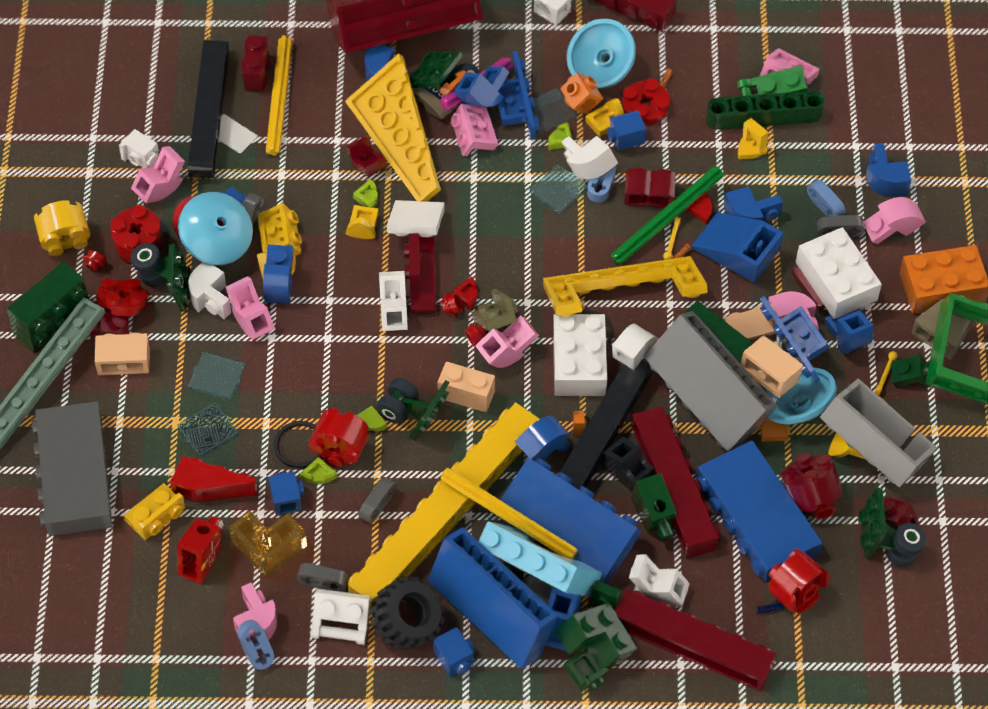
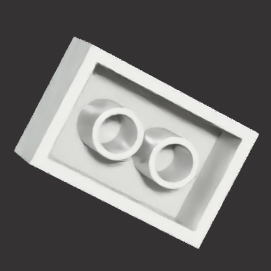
M843 227L799 245L796 264L833 319L878 301L882 284Z
M554 314V396H605L607 387L605 314H575L570 317Z

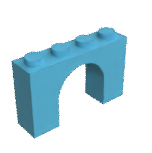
M488 521L478 541L491 554L565 593L591 597L592 587L596 580H600L602 572L581 561L559 556L535 545V539L515 527Z

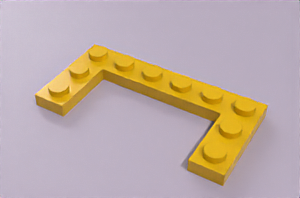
M690 256L543 278L544 289L556 315L562 317H570L575 315V313L582 312L581 301L577 293L587 294L591 290L596 289L612 290L616 286L623 285L634 287L642 282L660 283L665 279L672 278L682 297L696 298L700 294L708 293L707 283Z

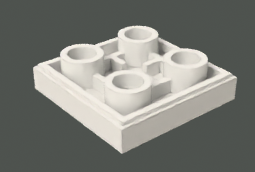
M395 200L387 223V233H393L397 236L419 233L421 237L437 235L445 210L444 202Z

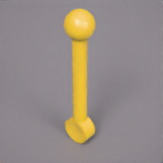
M679 217L675 218L667 252L663 254L664 260L673 258L672 249L681 220Z
M895 351L888 354V363L875 390L878 396L882 392L892 367V361L898 359V354Z

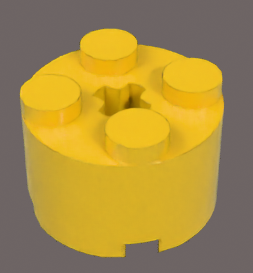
M68 200L53 202L41 208L42 213L39 216L37 213L34 215L41 247L48 251L49 255L58 256L64 252V249L72 247L74 249H83L88 245L87 240L90 237V231L83 206L80 203L76 202L77 205H70Z

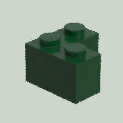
M610 603L572 615L555 631L568 654L587 648L600 670L605 666L610 669L620 665L637 650Z

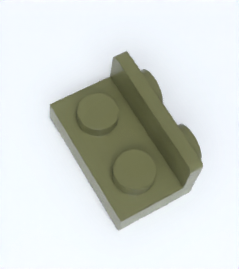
M497 289L491 290L494 304H482L478 307V310L471 312L474 322L480 324L487 331L517 322L515 313L518 310L514 299H510L509 296Z

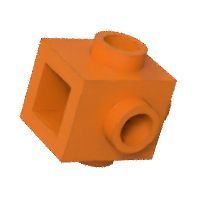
M575 73L560 88L565 96L564 100L567 105L573 110L588 114L603 100L596 87L597 82L589 75L585 76Z

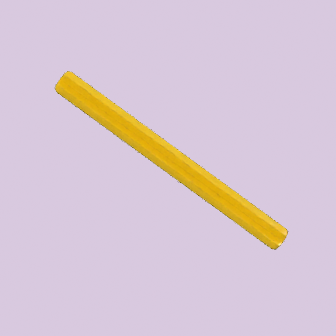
M286 35L278 40L266 153L272 156H277L281 149L293 43L292 38Z
M446 468L441 475L443 482L560 556L568 559L575 557L577 549L452 469Z

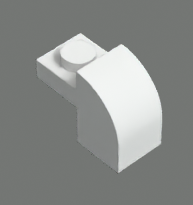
M569 136L561 142L566 150L563 153L574 175L580 179L600 177L618 164L610 147L598 136L582 148Z
M202 262L189 277L188 285L191 303L198 312L206 307L213 315L218 314L225 319L231 314L229 299L220 293L226 287L224 272L214 265Z
M404 271L379 272L382 331L408 330Z
M631 324L612 345L613 358L634 370L642 359L647 361L643 356L658 339L640 326Z
M637 555L629 576L636 585L634 591H640L648 598L657 602H666L670 606H683L690 583L678 569H658L647 555Z

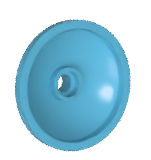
M598 19L585 24L573 36L568 47L567 65L572 76L575 73L591 76L597 82V89L609 88L619 83L633 66L636 55L634 38L624 25L615 20ZM607 56H610V59L607 62H604V59Z
M206 192L195 196L185 205L178 221L179 236L184 247L193 257L206 264H230L238 260L247 251L252 241L253 227L248 212L240 202L227 194ZM217 220H221L224 226H219Z
M814 368L820 379L819 382L815 383L811 376L806 378L803 372H801L799 382L780 398L765 389L764 391L778 405L768 416V419L776 423L791 425L807 422L819 416L827 409L836 396L837 386L833 376L824 369Z

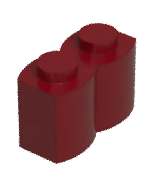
M249 35L244 43L245 56L241 62L243 86L245 91L262 92L267 84L266 71L270 64L268 40L266 36Z
M640 167L626 170L624 204L633 207H667L674 201L676 173L667 169L649 171Z

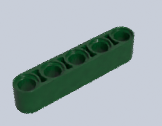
M817 91L717 97L711 99L707 104L705 122L708 127L717 130L744 128V122L750 118L760 126L815 123L822 118L825 98L824 95Z

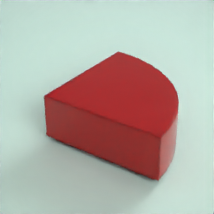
M706 193L687 208V212L705 224L709 222L712 213V203Z
M472 277L453 290V293L459 295L462 304L469 311L475 306L478 299V289Z

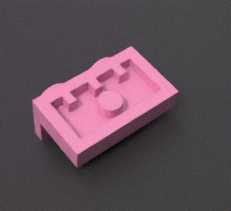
M778 48L766 57L760 76L802 65L808 85L817 77L820 69Z
M461 104L452 115L451 125L454 128L457 144L460 147L462 156H468L473 148L495 150L498 146V141L487 107Z

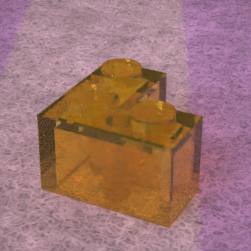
M251 511L229 526L232 543L264 577L268 576L307 546L305 530L288 513L269 528H266Z

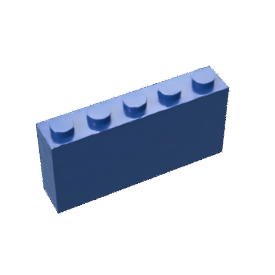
M753 441L698 466L696 479L700 484L701 492L706 493L712 510L720 514L725 529L728 533L734 535L739 550L742 554L748 556L753 571L756 575H760L764 582L772 579L769 577L771 569L777 564L782 565L795 549H800L812 559L820 555L822 541Z
M528 457L500 500L577 549V553L572 560L581 561L602 572L599 581L608 585L642 533L636 527L638 522L626 514L623 518L615 514L614 512L617 508L605 500L601 504L592 499L595 494L585 487L581 486L578 490L571 485L573 480L565 474L559 472L558 475L550 472L551 466L540 458L535 462Z
M463 527L445 537L428 582L521 669L540 658L559 615Z

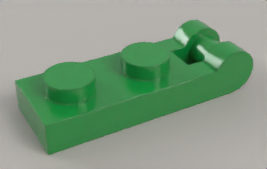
M802 65L751 79H742L737 82L738 90H741L742 96L803 92L808 90ZM757 87L758 93L751 94V89Z

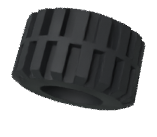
M403 577L385 586L377 593L378 596L373 598L372 604L375 606L370 608V615H374V619L370 620L371 626H376L377 630L374 632L376 636L381 635L383 637L381 641L385 645L391 643V648L394 649L400 647L401 650L413 649L435 638L434 635L440 632L441 628L439 626L444 624L445 620L444 617H441V614L445 613V606L441 607L440 602L443 599L441 595L437 597L435 594L437 589L434 586L428 587V581L422 580L419 582V577H411L410 579ZM400 600L406 601L413 607L416 613V624L414 627L407 625L401 619L398 609Z

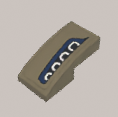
M441 86L412 88L415 100L423 103L426 112L439 119L444 118L459 107L457 105L451 110H444L442 108L440 100L444 96L440 93Z

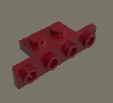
M409 233V243H404V258H409V264H405V279H410L411 313L436 312L434 235L431 237H421L419 233Z

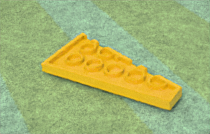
M397 54L345 102L416 201L428 202L441 188L404 58L402 55Z

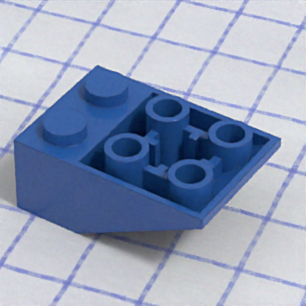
M717 212L691 245V248L755 283L781 250L784 232L762 220Z

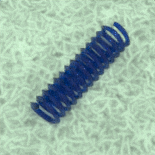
M780 602L756 607L757 614L784 609L783 604Z

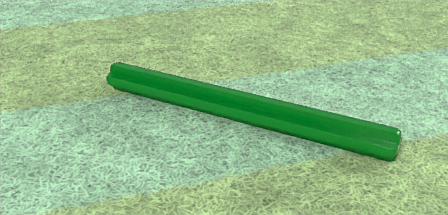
M712 167L611 254L612 260L617 265L624 263L724 176L719 167Z

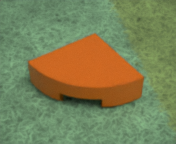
M463 70L456 73L454 81L451 84L446 82L440 89V93L446 96L455 90L467 72Z
M584 411L573 412V435L581 437L585 424Z
M767 418L760 425L762 441H788V432L783 424L773 422Z

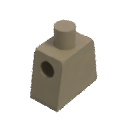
M941 299L914 321L911 334L930 347H933L940 304L944 299ZM953 314L951 316L944 354L949 360H952L972 322Z

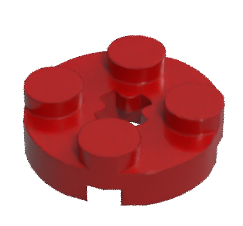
M648 79L635 82L624 89L622 99L624 114L638 110L644 125L656 124L666 117L670 106V96L667 90L659 85L657 80ZM642 100H648L650 105L647 106L645 103L641 104Z
M106 278L101 281V285L97 289V305L102 308L105 306L111 309V314L122 317L135 316L139 314L140 309L143 308L145 310L147 307L148 294L141 287V282L137 279L113 280Z

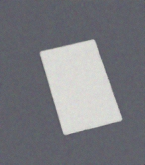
M223 114L221 117L219 140L238 153H242L258 136Z

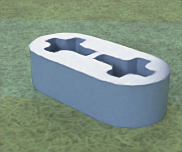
M616 165L606 172L605 176L589 179L587 195L591 201L600 203L607 200L615 179ZM598 185H602V190L595 192Z
M817 180L807 186V193L810 199L826 217L846 214L842 201L822 180Z
M255 620L243 622L239 626L237 634L247 659L256 669L263 670L268 668L274 660V652L264 629ZM250 630H254L253 635L256 639L254 641H251L248 637ZM259 648L263 652V658L258 660V653L256 651Z

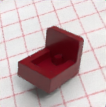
M367 136L347 146L353 167L366 176L376 174L380 169L388 165L385 156L373 149Z
M105 310L106 313L90 332L91 343L95 344L96 336L129 334L128 317L116 316L111 314V311Z
M885 497V523L897 530L904 523L916 525L919 523L911 503Z

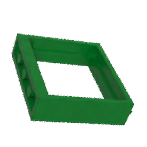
M950 293L940 304L926 384L988 405V382L942 367L952 314L988 326V304L967 299L963 295L958 296Z

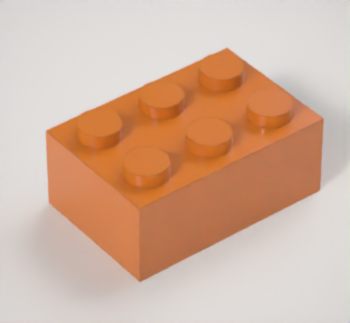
M977 245L903 256L899 274L912 314L924 313L941 299H945L950 293L958 296L963 295L967 299L976 302L986 303L988 278Z

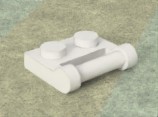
M317 589L314 600L311 638L329 637L356 641V644L365 645L371 596ZM322 619L359 624L358 630L322 626Z

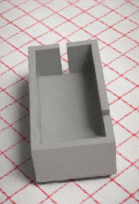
M860 379L854 381L838 394L820 416L831 430L836 431L846 440L849 446L861 453L868 463L878 468L890 482L895 483L899 488L924 465L937 449L920 432L904 451L900 449L916 428Z

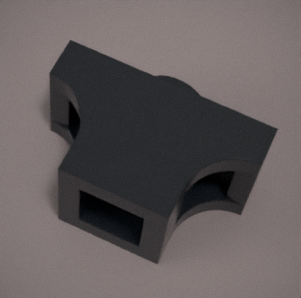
M621 437L604 452L605 457L600 460L602 469L632 488L635 487L636 481L656 475L654 467L644 458L641 447L624 437Z

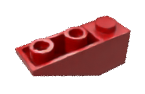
M182 456L170 481L171 489L175 494L180 493L184 499L194 502L257 495L258 492L256 479L251 475L232 472L221 465L213 466L204 463L196 457L188 458Z

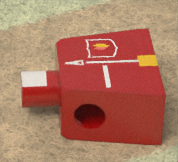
M211 516L208 521L200 518L195 519L177 544L179 576L199 584L204 582L221 550V529L224 524L219 518Z

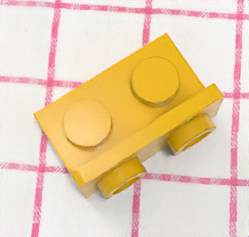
M281 203L259 213L258 223L263 252H267L269 244L293 246L294 254L296 256L301 254L300 244L302 239L297 229L299 219L294 210H290L284 203Z
M163 483L124 514V520L144 540H147L150 536L157 535L171 519H176L182 514L185 509L184 498L180 493L175 494Z

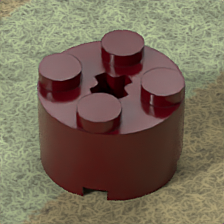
M802 453L795 458L796 462L792 463L781 473L786 489L800 511L810 512L818 510L817 505L823 503L827 507L834 503L843 493L841 480L833 460L828 454L810 455V453Z

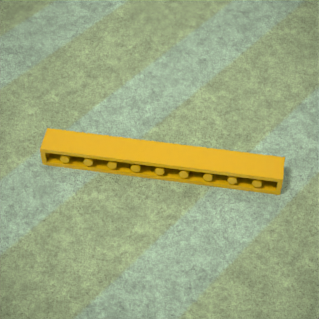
M515 402L510 409L506 408L501 413L498 422L493 427L489 426L486 429L480 442L477 445L473 444L468 449L466 457L461 462H456L451 469L487 491L523 451L515 441L539 418ZM442 480L438 481L433 489V493L428 498H423L419 502L412 516L404 518L399 526V530L394 535L391 534L385 539L379 552L370 555L365 563V567L359 573L355 572L348 581V592L371 596L370 608L374 607L375 605L372 604V600L378 596L377 593L394 581L403 577H409L476 502Z

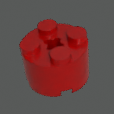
M135 205L133 208L124 210L111 221V236L115 250L123 262L131 264L133 250L144 243L156 245L162 253L164 245L162 227L159 218L151 210L146 209L143 205Z
M329 408L322 412L310 438L308 448L327 459L328 464L332 467L341 468L342 465L355 464L359 460L370 433L367 431L369 427L363 419L347 411L346 415L337 413L339 409Z
M795 549L782 565L777 564L771 569L769 577L772 579L768 591L793 614H795V611L801 614L812 607L821 597L817 592L821 586L826 589L830 580V574L805 552Z

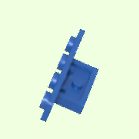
M513 51L512 64L515 79L505 80L504 85L498 91L504 97L497 104L501 123L503 126L526 122L530 140H535V131L539 130L538 117L533 116L532 111H535L533 97H528L527 93L530 92L529 79L523 76V73L526 72L524 59H519L518 51Z
M765 296L760 297L763 307L760 308L767 321L773 319L776 324L773 329L780 340L785 338L789 344L786 348L792 357H798L802 362V372L805 377L809 378L811 376L815 383L819 382L820 379L809 361L829 349V346L805 310L800 306L780 319Z

